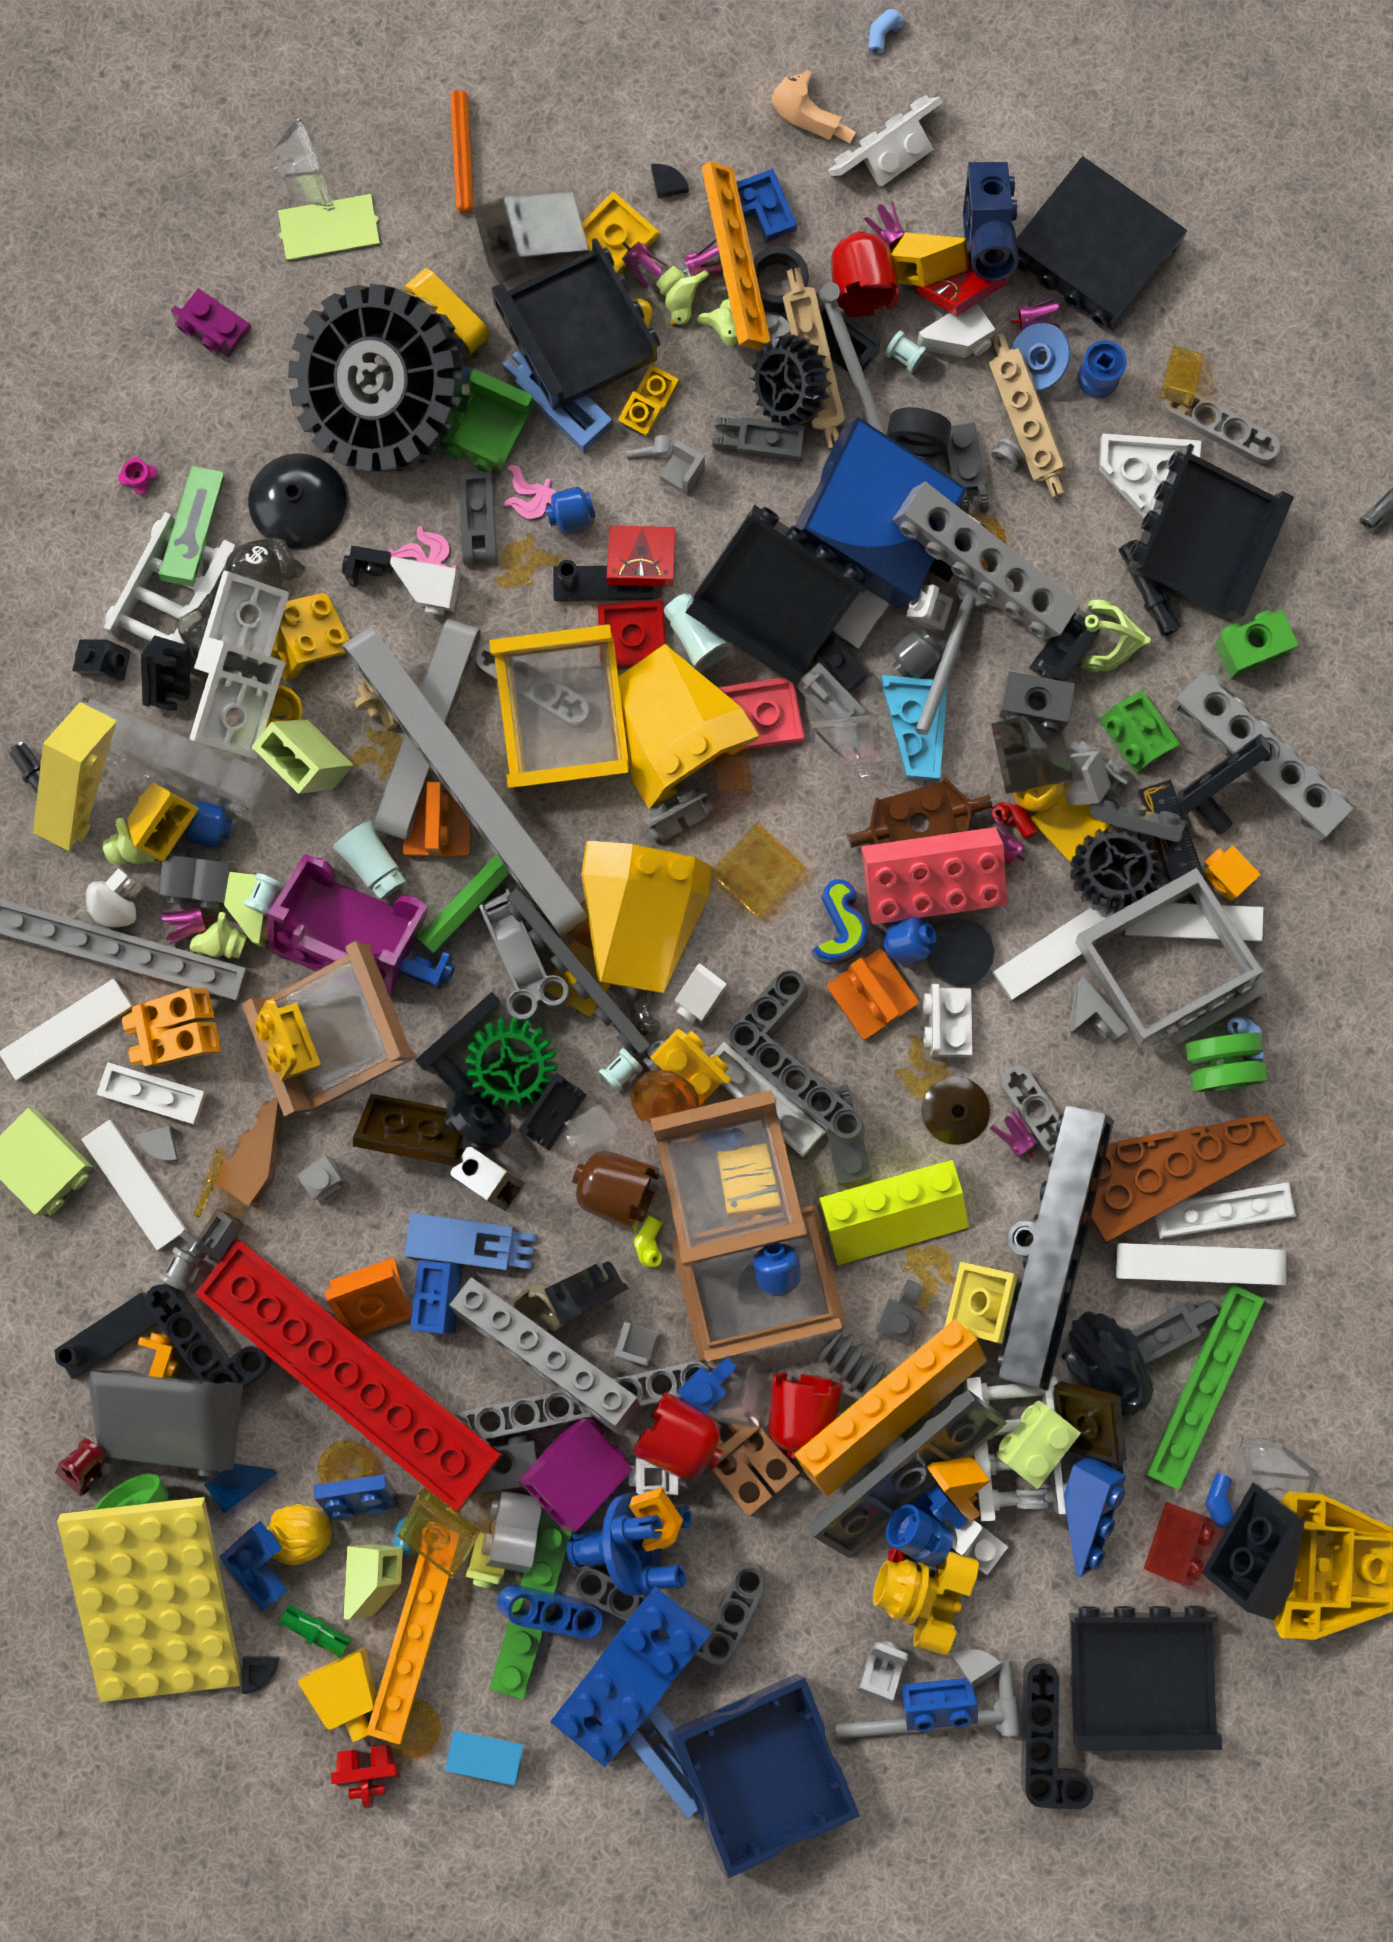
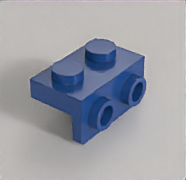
M966 1678L901 1685L907 1731L928 1732L935 1728L948 1726L965 1728L970 1724L978 1723L977 1699H975L973 1688Z

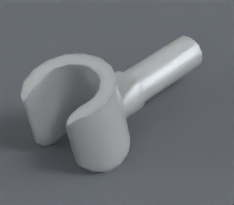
M656 436L654 447L626 451L627 459L643 456L667 459L671 456L673 443L668 436Z

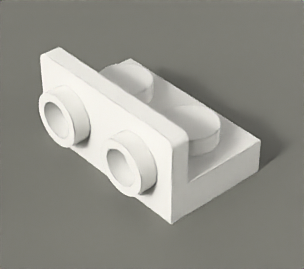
M932 984L929 994H924L923 1012L924 1014H930V1027H924V1047H930V1057L971 1058V988H939V984Z

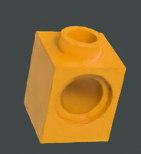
M1233 845L1225 852L1221 848L1217 849L1204 861L1209 866L1203 871L1205 877L1229 902L1241 894L1261 875Z

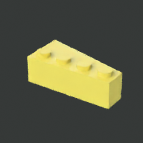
M80 702L43 743L33 827L34 834L67 851L77 841L82 842L90 830L88 822L117 721Z

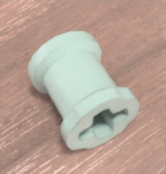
M900 330L891 340L884 356L895 358L907 366V370L910 373H913L924 359L928 350L925 346L919 347L905 338V333Z
M257 873L255 876L257 880L249 899H246L243 905L268 916V912L273 906L279 891H282L285 885L271 877Z
M624 1048L619 1051L620 1055L606 1069L601 1068L598 1071L618 1093L623 1091L622 1086L636 1072L640 1073L643 1070V1067Z

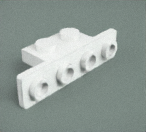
M925 95L910 105L912 110L904 116L900 113L889 119L885 123V130L879 134L873 132L859 141L861 147L854 152L848 150L834 159L836 165L828 170L830 176H840L864 160L875 182L879 186L885 185L934 150L918 120L943 103L941 98H928Z

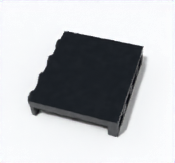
M1082 156L1016 238L1018 251L1017 268L1024 272L1029 270L1038 277L1039 283L1048 290L1055 289L1064 296L1069 306L1075 309L1082 308L1090 314L1091 320L1101 328L1107 326L1113 331L1121 316L1172 252L1175 253L1182 244L1187 229Z
M597 238L592 239V251L507 291L503 282L491 288L495 308L553 411L657 361V347L660 346L659 338L652 327L647 328L643 321L645 319L644 312L637 300L632 302L628 295L630 290L626 279L622 274L617 275L613 268L614 260L607 247L602 249Z
M1190 443L1180 451L1176 450L1167 463L1166 468L1170 471L1166 480L1161 481L1154 493V499L1157 501L1153 510L1148 511L1142 521L1141 528L1144 531L1140 540H1136L1129 551L1128 558L1131 561L1127 571L1232 622L1243 617L1294 496L1284 491L1272 495L1192 454L1194 445Z
M754 505L688 601L685 613L792 683L798 685L805 675L806 666L860 592H865L867 579L864 578L865 574L855 565L848 563L846 566L837 560L836 554L828 547L821 544L818 547L807 540V534L798 527L791 526L789 528L780 522V517L767 507L760 509Z
M1196 1605L1184 1606V1612H1171V1608L1168 1606H1150L1149 1612L1135 1613V1607L1115 1606L1114 1613H1100L1099 1607L1082 1606L1078 1607V1613H1069L1073 1744L1078 1751L1222 1750V1735L1217 1731L1212 1625V1622H1217V1616L1211 1612H1206L1205 1606Z

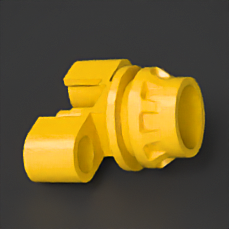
M423 269L402 288V290L415 293V296L426 298L438 307L436 310L438 314L446 315L456 328L451 334L454 338L462 339L467 353L465 357H470L490 339V332L484 322L431 270Z
M949 1552L947 1557L939 1563L934 1578L929 1577L928 1565L919 1562L916 1565L914 1561L908 1559L898 1563L886 1560L877 1575L873 1591V1605L884 1609L892 1619H902V1622L907 1625H912L919 1617L914 1632V1647L947 1656L957 1633L954 1625L951 1623L955 1612L959 1613L962 1609V1603L959 1602L962 1594L971 1595L978 1574V1560Z

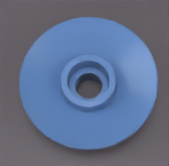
M1037 323L1025 328L1016 337L1011 349L1019 348L1022 351L1036 390H1044L1055 385L1065 374L1070 362V345L1066 335L1058 327L1048 323ZM1045 353H1047L1048 357L1046 362L1044 364H1041V357Z

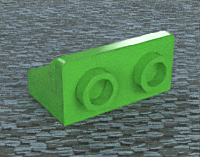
M1143 690L1115 704L1100 718V722L1106 732L1110 735L1135 773L1142 771L1151 762L1173 751L1180 745Z

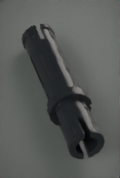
M1132 540L1118 549L1127 567L1131 561L1128 558V554L1136 540ZM1130 572L1145 602L1143 606L1146 612H1150L1160 635L1166 637L1178 631L1181 625L1171 609L1168 593H1164L1161 587Z

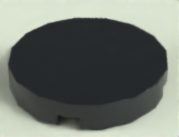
M954 919L946 921L935 929L936 942L934 951L927 958L929 968L938 979L948 984L962 987L976 983L987 974L993 964L995 950L991 937L982 926L972 920Z

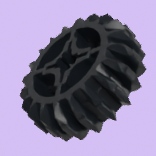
M795 334L778 336L772 339V341L763 344V350L756 353L759 362L751 365L756 371V374L750 378L755 382L756 386L752 393L757 394L759 397L756 405L764 406L763 415L771 417L772 422H780L782 426H800L818 417V412L825 409L823 400L830 397L826 387L832 383L826 379V373L831 369L824 367L823 362L826 356L818 355L819 346L811 344L809 338H800V335L796 336Z
M1112 825L1106 835L1099 828L1095 832L1094 837L1087 835L1084 838L1083 845L1079 844L1076 847V856L1072 857L1070 863L1073 868L1070 872V878L1075 880L1073 885L1074 891H1083L1081 895L1082 902L1090 899L1093 901L1091 905L1092 910L1097 909L1101 905L1105 907V915L1109 914L1112 908L1118 912L1158 890L1157 886L1162 881V875L1159 873L1162 871L1163 865L1162 862L1156 861L1159 857L1158 850H1149L1152 845L1151 840L1139 841L1141 837L1140 832L1135 833L1132 837L1128 835V829L1123 828L1121 833H1116ZM1100 854L1102 865L1098 866L1096 871L1091 872L1089 863ZM1141 870L1143 880L1132 888L1130 884L1131 876L1134 875L1135 871Z

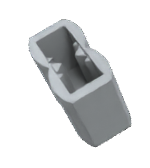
M501 1490L496 1499L491 1498L487 1512V1520L492 1521L491 1534L485 1533L481 1548V1555H486V1566L527 1573L532 1568L542 1508L532 1496Z

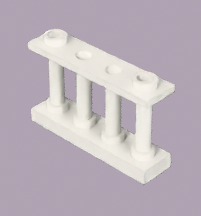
M165 512L162 519L156 521L153 525L151 539L118 602L108 610L104 628L112 637L117 639L122 630L125 629L148 641H151L154 635L189 645L191 652L211 614L223 570L233 572L242 554L235 544L223 540L219 548L213 549L205 546L202 558L209 561L210 566L205 576L196 577L194 587L187 586L193 589L195 594L189 605H179L145 589L153 571L160 573L163 563L160 558L169 543L175 523L172 515ZM140 600L178 618L179 625L175 633L167 635L130 618L137 601Z
M970 1376L963 1381L964 1391L969 1389L987 1404H989V1400L1042 1396V1403L1055 1411L1053 1398H1055L1054 1385L1057 1384L1056 1377L1051 1378L1048 1391L1019 1383L987 1386L986 1383H981V1378L978 1376ZM1021 1419L1005 1420L1007 1424L993 1436L1012 1433L1021 1422ZM986 1441L971 1454V1457L975 1459L990 1480L986 1486L975 1493L978 1498L976 1500L977 1510L981 1514L978 1516V1519L981 1522L995 1520V1511H1000V1507L1017 1506L1016 1503L1020 1501V1496L1016 1494V1491L998 1493V1489L992 1490L991 1475H996V1471L1013 1469L998 1457H995L994 1454H988V1444ZM1059 1461L1050 1473L1052 1488H1046L1048 1489V1494L1045 1495L1044 1499L1048 1503L1053 1502L1054 1512L1066 1514L1064 1493L1068 1483H1062L1061 1464Z

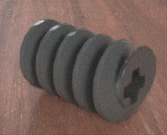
M843 1326L823 1348L818 1362L822 1364L830 1359L832 1363L829 1372L833 1373L841 1369L842 1373L839 1381L842 1383L851 1378L853 1381L849 1390L854 1392L862 1388L861 1397H863L890 1373L883 1375L886 1368L885 1362H880L873 1366L876 1357L875 1353L871 1352L862 1356L865 1344L860 1343L852 1347L855 1335L851 1333L842 1338L845 1327Z

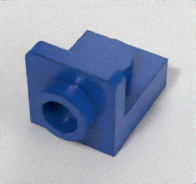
M443 952L436 970L432 969L434 963L415 956L413 961L404 957L399 970L405 976L440 989L443 982L446 984L450 982L455 965L451 964L452 956Z
M938 1483L912 1504L926 1512L929 1516L938 1518L943 1524L948 1520L957 1530L969 1521Z

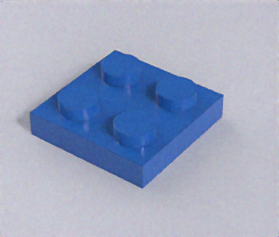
M385 1475L314 1485L315 1501L329 1518L333 1517V1520H349L354 1517V1514L367 1512L369 1515H382L388 1513L390 1508L398 1507L397 1493Z

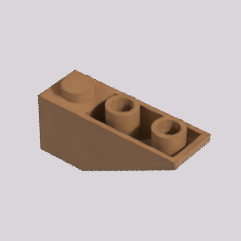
M273 1097L271 1102L267 1100L262 1104L256 1114L258 1121L251 1130L246 1129L236 1143V1146L239 1147L232 1159L228 1157L222 1162L216 1173L219 1177L215 1184L250 1207L257 1205L275 1178L283 1114L278 1099Z

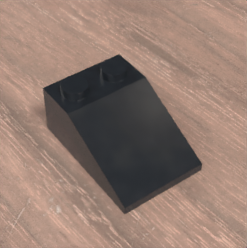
M1252 1482L1201 1573L1246 1612L1275 1621L1293 1588L1305 1520L1258 1483Z

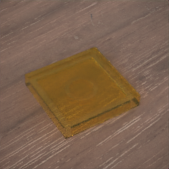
M424 1487L417 1495L397 1537L453 1579L461 1569L481 1530Z

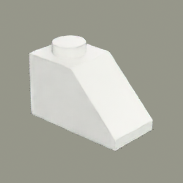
M976 304L959 316L949 313L920 331L916 345L919 347L925 346L930 352L966 358L973 353L979 356L991 347V338L994 336L995 328L980 306Z
M391 557V566L415 601L425 607L424 612L444 616L445 610L454 612L461 573L456 568Z
M699 963L675 999V1004L679 1007L676 1012L691 1024L695 1020L703 1024L726 994L727 984Z

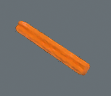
M454 90L451 92L450 98L456 208L460 214H469L474 211L469 101L466 91Z

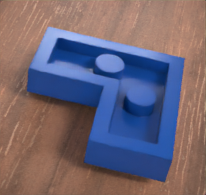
M773 168L737 182L744 218L755 214L767 242L797 231V223Z
M259 1521L222 1553L219 1558L261 1612H263L288 1590L281 1583L279 1576L266 1564L282 1547L276 1541L273 1533Z

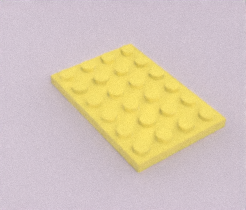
M204 1497L60 1514L57 1524L100 1702L240 1686L242 1680L241 1669Z

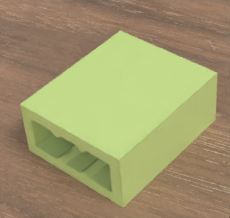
M309 720L271 722L252 746L298 794L333 790L354 766Z
M27 1108L0 1135V1180L35 1215L45 1216L47 1213L49 1215L56 1213L65 1203L63 1197L71 1189L76 1191L81 1188L90 1178L87 1173L93 1166L38 1110Z

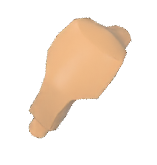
M806 70L800 75L785 77L777 85L773 92L771 103L781 117L789 123L830 140L832 135H835L850 144L856 132L839 123L842 117L820 109L809 99L808 84L813 75L811 71Z

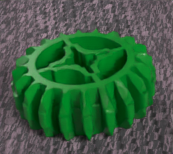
M518 1017L511 1019L510 1026H507L504 1018H499L497 1021L498 1030L489 1022L485 1026L487 1034L478 1031L475 1034V1038L479 1043L471 1042L468 1046V1049L474 1054L467 1055L465 1062L469 1065H474V1067L469 1068L466 1074L468 1077H478L471 1086L473 1089H478L481 1086L485 1088L480 1095L482 1099L487 1098L489 1094L495 1096L492 1100L493 1106H497L500 1100L504 1099L506 1109H511L513 1100L517 1101L520 1108H524L526 1097L533 1104L536 1103L539 1099L537 1092L543 1094L547 1088L545 1083L549 1084L554 1077L550 1072L558 1069V1063L550 1061V1059L556 1057L557 1050L545 1049L551 1044V1037L540 1040L539 1037L543 1032V1028L538 1027L534 1033L529 1030L532 1023L530 1020H526L522 1028L518 1027ZM514 1039L521 1040L528 1044L533 1049L534 1053L532 1052V1050H520L516 1046ZM500 1040L502 1045L500 1048L501 1056L493 1059L490 1063H485L487 1048L495 1041ZM508 1057H511L513 1062H519L516 1069H513L511 1064L505 1065ZM534 1063H539L538 1076L532 1082L523 1086V1070L531 1067ZM501 1075L505 1077L510 1087L498 1083L492 1076Z

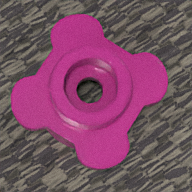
M135 456L131 457L124 464L118 480L121 485H128L134 488L135 493L141 495L147 492V485L151 479L157 477L158 473L154 466H147L139 457ZM137 473L141 474L139 478L135 477Z

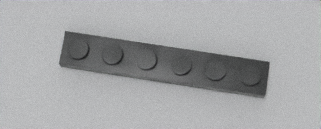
M518 888L506 897L510 902L506 906L507 910L518 922L524 919L529 924L532 930L528 934L540 948L546 945L551 950L554 956L550 960L563 975L568 971L574 977L576 982L572 986L585 1001L591 997L599 1007L594 1012L607 1027L613 1023L619 1030L620 1034L616 1038L629 1053L635 1049L639 1054L647 1049L650 1044Z

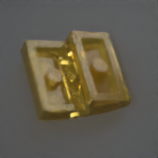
M756 822L737 845L732 847L710 873L759 918L807 869V866L763 825Z

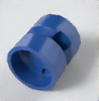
M1099 341L1087 349L1077 374L1079 387L1086 395L1093 398H1104L1116 390L1127 365L1124 350L1118 344L1111 341Z
M906 1504L900 1506L893 1512L886 1526L885 1535L891 1547L906 1555H910L911 1558L930 1567L941 1563L947 1557L952 1547L953 1534L951 1528L946 1523L943 1524L937 1518L929 1516L914 1505Z

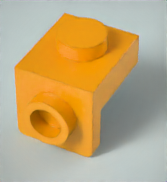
M152 1332L150 1337H140L138 1345L156 1350L148 1376L175 1379L179 1369V1362L175 1361L178 1350L173 1344H170L171 1341L166 1335Z
M661 1487L632 1497L629 1507L636 1518L658 1515L663 1525V1529L654 1530L662 1532V1536L659 1539H644L642 1543L644 1550L647 1552L671 1546L676 1541L683 1519L664 1489Z

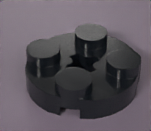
M467 1089L458 1090L447 1103L448 1114L444 1118L446 1125L454 1131H459L481 1153H487L490 1149L499 1148L511 1134L510 1124L506 1128L502 1121L506 1116L503 1110L498 1105L493 1106L492 1099L489 1097L482 1099L480 1092L476 1091L473 1095L464 1094Z

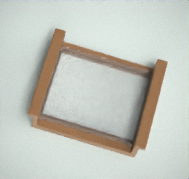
M354 941L345 946L348 955L271 997L250 998L241 1003L284 1116L316 1110L418 1057L409 1048L371 951L373 949L372 944H361L360 941ZM273 998L277 1008L297 1002L321 1063L319 1069L280 1081L277 1072L273 1073L267 1061L269 1050L265 1040H259L254 1026V1022L257 1021L256 1018L266 1000Z
M772 1090L650 1119L659 1149L681 1249L679 1252L682 1265L686 1267L692 1263L793 1239H807Z
M817 1204L800 1208L807 1239H793L780 1242L795 1249L799 1257L801 1269L800 1283L792 1292L784 1296L768 1294L761 1290L756 1282L753 1261L755 1254L763 1247L692 1263L690 1266L685 1267L682 1265L679 1250L681 1249L678 1238L670 1239L699 1361L706 1360L707 1362L842 1329V1326L847 1325ZM782 1212L692 1234L694 1246H699L786 1225Z

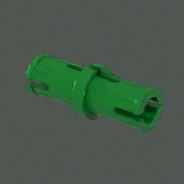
M289 1604L279 1622L280 1626H284L306 1639L305 1643L311 1646L314 1643L336 1655L339 1659L351 1637H347L324 1624L325 1619L321 1617L315 1619L292 1604Z

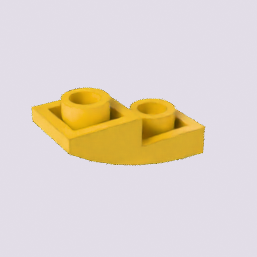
M650 364L637 391L632 392L618 421L648 436L681 381Z

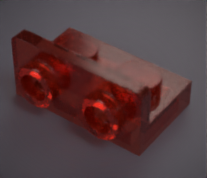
M1165 1502L1144 1569L1182 1585L1192 1586L1193 1580L1198 1581L1203 1571L1204 1561L1200 1559L1204 1547H1209L1214 1537L1215 1527L1211 1526L1212 1519L1175 1504Z

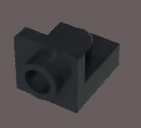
M351 545L350 555H345L343 559L342 574L345 575L350 586H357L360 568H364L363 572L372 576H383V572L392 573L393 567L390 564V559L393 556L388 551Z

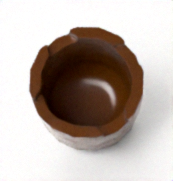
M603 1150L596 1152L587 1160L585 1165L579 1164L575 1170L572 1183L577 1184V1202L585 1211L636 1232V1220L643 1222L655 1192L649 1190L652 1178L656 1180L659 1178V1168L611 1151Z

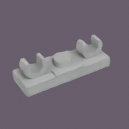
M1230 977L1224 981V984L1231 981L1232 978ZM1264 980L1258 982V986L1243 995L1236 991L1235 995L1228 998V1003L1213 1012L1206 1008V1012L1199 1015V1019L1182 1029L1179 1025L1174 1026L1179 1029L1170 1035L1174 1043L1178 1045L1269 991Z

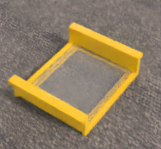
M610 624L489 640L490 651L495 657L509 767V774H506L508 788L629 773L628 769L630 766L614 638L611 633Z

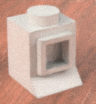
M636 1457V1465H629L633 1469L629 1473V1487H636L637 1494L640 1495L662 1487L666 1494L678 1495V1477Z

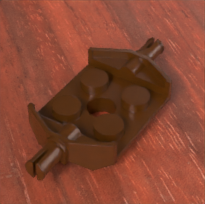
M944 778L942 782L880 800L879 797L875 798L869 827L864 831L848 834L847 839L852 849L867 843L875 845L965 832L969 829L970 819L974 813L993 808V803L990 801L991 797L989 794L972 800L967 799L947 778ZM913 816H924L929 823L928 829L924 832L914 831L909 823Z

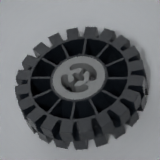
M370 284V287L356 285L344 288L345 295L333 293L321 302L324 307L323 311L312 310L303 323L310 329L307 335L297 333L292 346L293 350L300 353L299 362L289 361L288 378L298 379V387L289 389L292 406L302 407L304 413L297 417L304 432L314 433L316 436L311 442L322 453H332V460L344 466H353L358 470L392 472L401 471V468L412 469L424 464V457H435L446 447L442 441L445 437L455 436L461 425L455 419L457 412H466L470 396L462 394V384H471L470 367L461 365L460 358L467 355L462 339L452 336L451 333L456 329L446 315L436 312L438 308L426 298L415 296L413 292L386 285ZM377 355L383 356L390 366L376 364L375 357ZM363 392L378 395L379 401L377 403L371 402Z

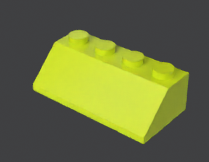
M953 1160L818 1199L837 1266L969 1228L964 1196Z

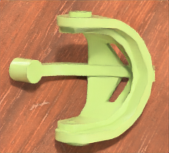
M1092 600L1088 602L1089 610L1094 613L1109 615L1120 624L1100 621L1097 616L1089 615L1085 619L1087 630L1090 632H1095L1098 629L1108 630L1122 636L1114 651L1108 656H1086L1085 660L1081 661L1080 667L1090 672L1115 669L1120 664L1125 663L1142 646L1150 645L1151 638L1147 637L1117 606L1105 600Z

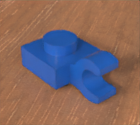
M728 1357L723 1359L710 1373L702 1366L677 1392L688 1404L705 1414L727 1393L720 1384L737 1366Z

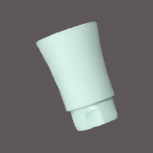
M684 593L674 598L665 607L664 613L686 650L692 666L701 672L727 657L734 645L685 613L688 601L692 596Z
M371 821L357 826L334 844L333 849L347 861L360 876L367 888L372 889L379 900L390 896L406 883L404 877L398 871L399 867L389 855Z

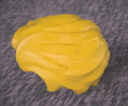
M301 1504L290 1505L276 1510L271 1516V1522L267 1529L273 1533L282 1549L272 1558L287 1565H300L320 1556L329 1546L332 1539V1524L328 1517L319 1509Z

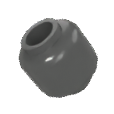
M924 630L920 633L910 631L892 649V655L897 660L892 666L903 677L911 675L914 678L923 679L940 662L941 657L938 652L942 648Z

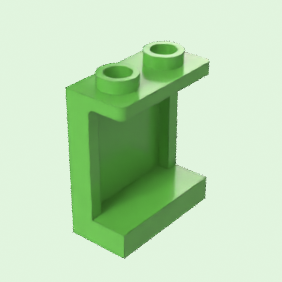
M473 369L470 375V389L467 393L470 396L466 412H458L455 417L461 423L455 436L445 437L442 440L446 445L444 452L456 460H462L464 457L473 461V465L482 472L495 471L501 474L535 408L533 395Z

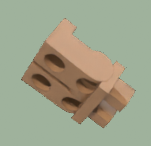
M736 1407L722 1419L734 1435L725 1443L721 1439L719 1440L717 1448L722 1450V1454L713 1471L749 1517L773 1496L751 1468L755 1467L775 1493L795 1478L800 1471L771 1440L755 1419L750 1420Z

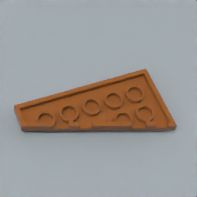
M1262 1114L1229 1120L1226 1123L1209 1126L1202 1125L1191 1127L1188 1130L1169 1131L1108 1144L1090 1220L1104 1243L1107 1244L1285 1146L1286 1141L1270 1116Z

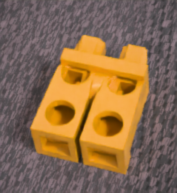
M187 988L144 1004L132 1006L133 1012L122 1017L124 1031L127 1034H137L139 1045L130 1047L128 1051L132 1065L163 1066L197 1056L221 1052L216 1023L197 1022L214 1018L208 988Z

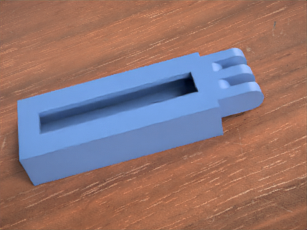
M516 351L511 356L519 365L517 368L508 360L502 364L503 368L515 379L516 388L533 395L535 407L583 454L613 427L612 419L587 395L553 411L519 352Z
M410 1213L404 1256L508 1270L509 1266L532 1269L533 1262L520 1260V1254L534 1255L535 1248L522 1247V1241L536 1242L537 1235L514 1232V1227ZM477 1236L500 1239L499 1243L485 1241L484 1247L485 1250L498 1251V1255L475 1252Z
M657 1703L655 1708L627 1741L686 1817L689 1818L698 1810L668 1735V1732L677 1728V1726L662 1706ZM644 1727L651 1739L659 1731L665 1739L653 1749L639 1732V1729Z

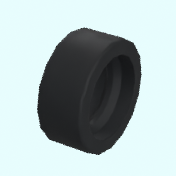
M783 246L767 247L753 258L757 280L764 267L780 263L789 266L793 271L795 268H800L804 287H808L809 274L807 264L802 256L793 249ZM759 286L764 311L786 312L783 301L784 295L768 294Z
M904 407L896 409L891 413L886 435L917 456L934 457L942 455L947 451L951 422L945 416L928 409Z

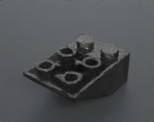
M574 192L503 197L473 208L488 266L499 283L590 252Z

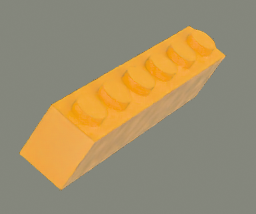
M956 1319L950 1322L794 1454L806 1475L826 1497L830 1496L987 1362L978 1340Z

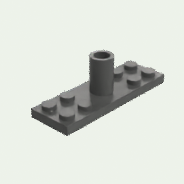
M968 1389L963 1394L955 1397L950 1405L939 1415L928 1420L923 1428L908 1441L901 1434L875 1456L880 1465L858 1484L847 1489L844 1495L830 1508L820 1512L817 1519L807 1526L814 1538L850 1558L887 1526L889 1518L896 1509L902 1505H912L938 1483L927 1468L929 1464L969 1457L1007 1424L999 1412Z

